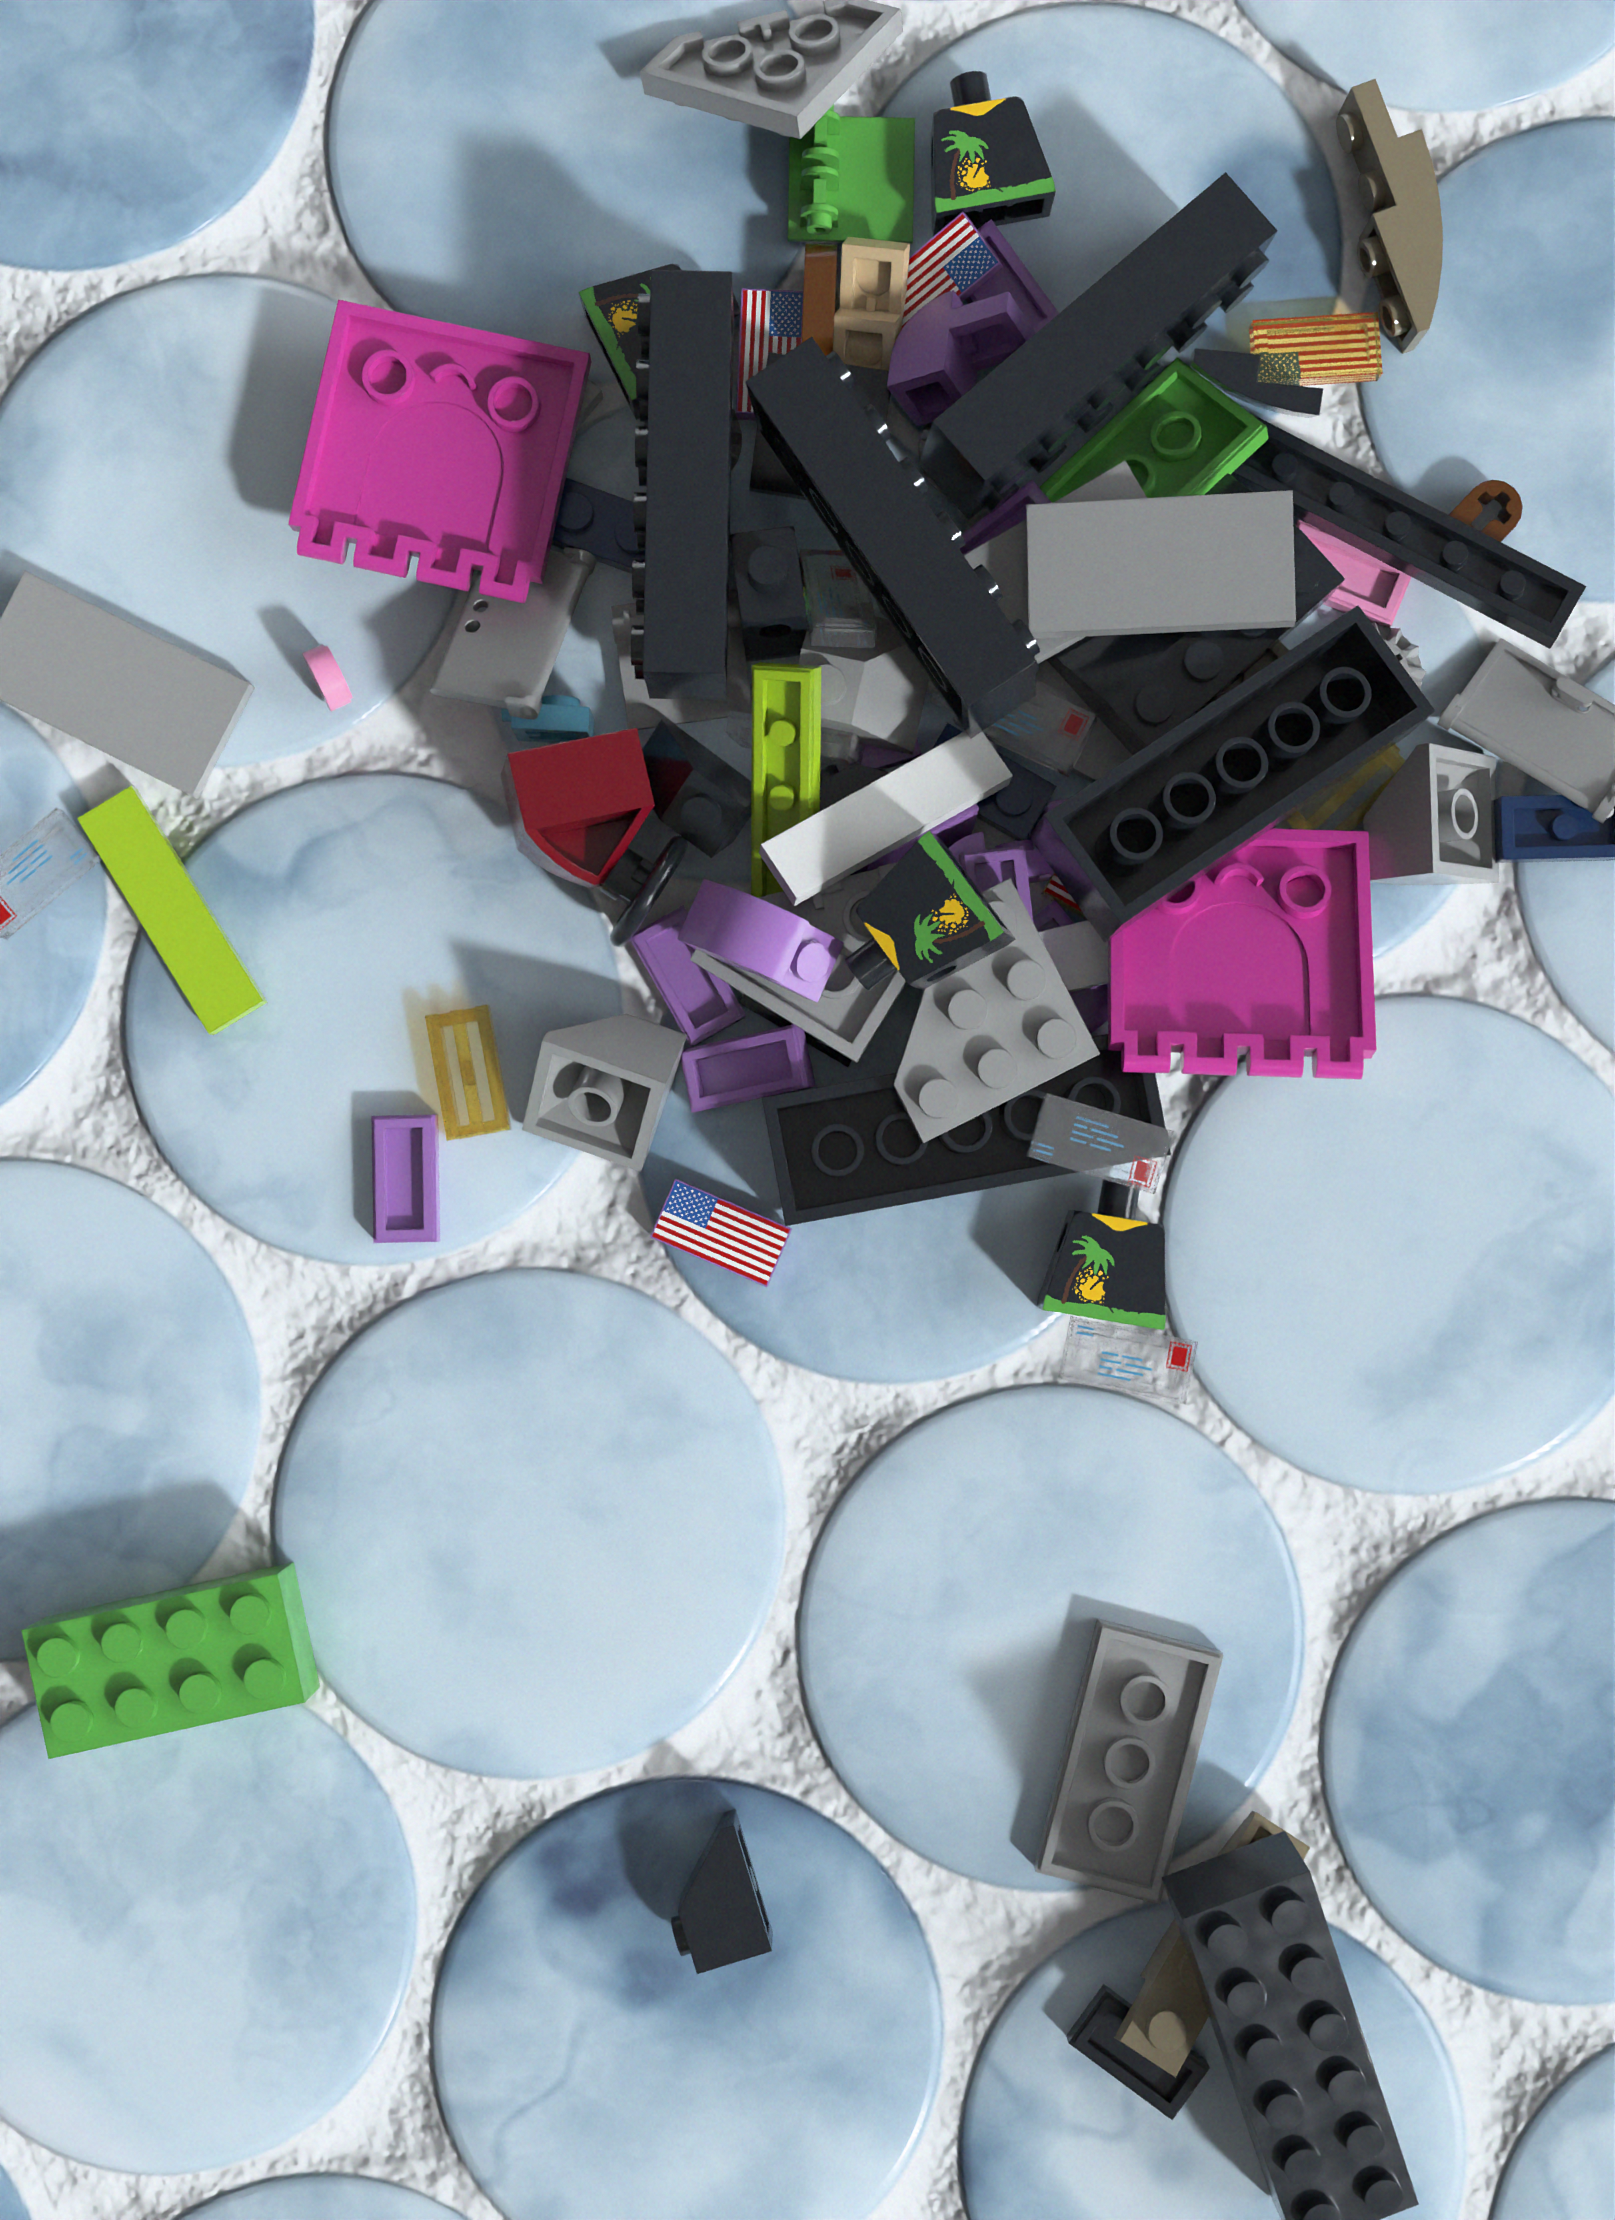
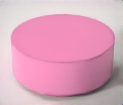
M321 644L302 653L329 710L332 712L351 703L352 694L328 646Z

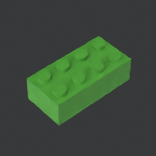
M294 1562L47 1616L21 1630L48 1759L305 1703L320 1688Z

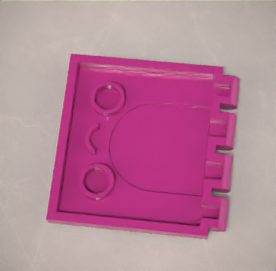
M338 299L288 522L293 531L299 532L297 554L343 565L346 560L349 543L356 544L353 559L354 567L406 578L411 558L414 556L419 558L416 571L417 581L469 591L474 570L482 571L479 594L525 603L530 582L543 584L592 363L590 353Z
M1272 828L1109 939L1108 1050L1121 1051L1122 1072L1169 1073L1171 1052L1180 1053L1181 1074L1235 1076L1238 1054L1246 1055L1247 1076L1301 1078L1303 1075L1304 1057H1312V1074L1314 1078L1361 1080L1364 1059H1371L1377 1050L1368 831Z

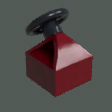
M637 728L507 753L500 777L517 850L533 863L556 876L588 888L601 887L600 891L615 901L619 899L626 903V908L610 934V941L614 946H625L659 898L688 848L687 840L684 837L674 836L666 844L654 864L628 848V845L655 805Z

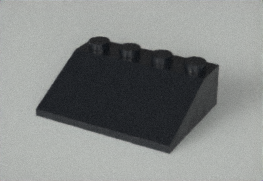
M1227 473L1204 495L1252 493V491ZM1293 524L1295 627L1086 636L1046 660L1124 747L1134 755L1212 703L1216 697L1230 687L1278 642L1283 640L1328 600L1345 578L1303 531Z

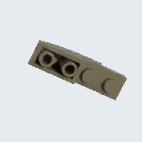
M1373 79L1351 87L1338 113L1336 130L1342 149L1347 154H1353L1359 169L1358 187L1361 200L1369 212L1375 211L1358 238V261L1364 275L1368 279L1374 278L1382 299L1379 303V313L1384 330L1390 337L1396 336L1401 352L1404 354L1414 350L1430 329L1438 299L1443 254L1440 196L1433 162L1422 129L1397 137L1377 81Z
M1252 1811L1217 1856L1285 1830L1259 1813ZM1286 1832L1304 1860L1310 1847ZM1174 1918L1140 1976L1146 1981L1114 2038L1176 2077L1209 2015L1176 1919Z

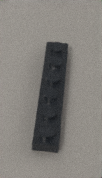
M1253 415L1267 426L1269 439L1231 474L1252 492L1293 490V516L1549 649L1552 647L1584 592L1585 585Z

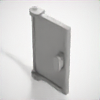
M564 547L563 553L550 551L543 584L530 582L525 603L479 594L482 571L478 570L431 685L430 692L439 697L508 709L509 715L513 717L536 719L542 707L541 697L586 579L594 571L597 562L595 556L588 551ZM479 608H487L483 612H476Z
M1500 638L1461 695L1456 694L1448 707L1442 710L1437 724L1446 730L1450 728L1568 798L1593 814L1592 818L1603 824L1606 818L1613 815L1615 806V705ZM1554 689L1558 692L1557 696L1553 693ZM1580 706L1587 707V710L1581 711L1579 708Z

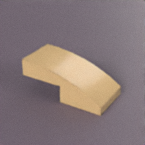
M847 237L842 243L840 308L834 315L833 351L839 355L844 364L889 371L892 349L902 328L907 291L910 243Z

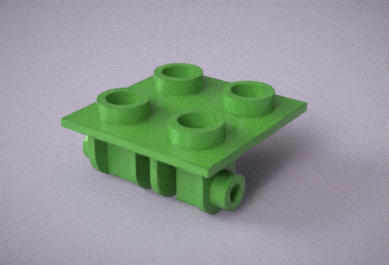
M833 104L801 139L790 136L788 242L843 243L847 237L913 244L915 118L839 116L838 113L834 112Z

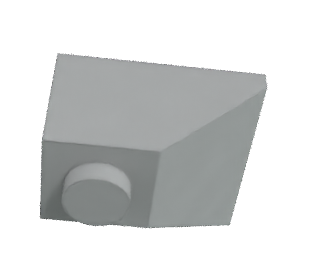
M815 605L801 648L798 665L822 666L821 736L834 739L839 738V740L841 739L840 735L848 738L852 737L854 740L852 742L854 743L858 742L863 745L913 755L929 677L889 619L842 609L838 612L837 608L832 607L830 609L828 606H825L826 614H824L823 605H818L821 624H819ZM831 611L834 614L835 625L832 622ZM838 615H841L842 625H840ZM824 616H827L828 625H826ZM856 633L859 635L860 644L857 642ZM862 633L865 634L866 644H864Z
M1432 743L1417 745L1363 817V829L1368 831L1370 882L1398 886L1498 883L1499 863H1496L1494 800L1497 799L1495 757Z
M627 1013L546 1032L541 1043L522 1130L641 1172L674 1082L687 1034Z

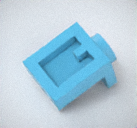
M547 695L542 697L540 713L533 720L510 716L508 709L501 708L502 721L511 722V729L518 741L562 743L594 736L595 720L590 707L580 706V700L575 697L564 695Z

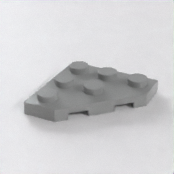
M869 0L823 1L824 13L789 21L787 10L737 22L738 34L723 36L703 42L701 31L676 36L640 71L644 94L673 102L679 106H687L722 116L731 121H739L774 131L783 136L801 139L903 32L901 9Z
M898 862L879 866L878 869L849 875L793 906L784 891L758 897L809 921V925L844 942L818 1003L803 998L754 973L728 965L697 949L690 960L857 1063L907 983L896 969L868 991L857 980L845 962L849 955L873 938V935L856 913L858 905Z
M1011 878L982 892V894L1016 940L1008 946L924 989L893 1083V1087L922 1144L1100 1054Z

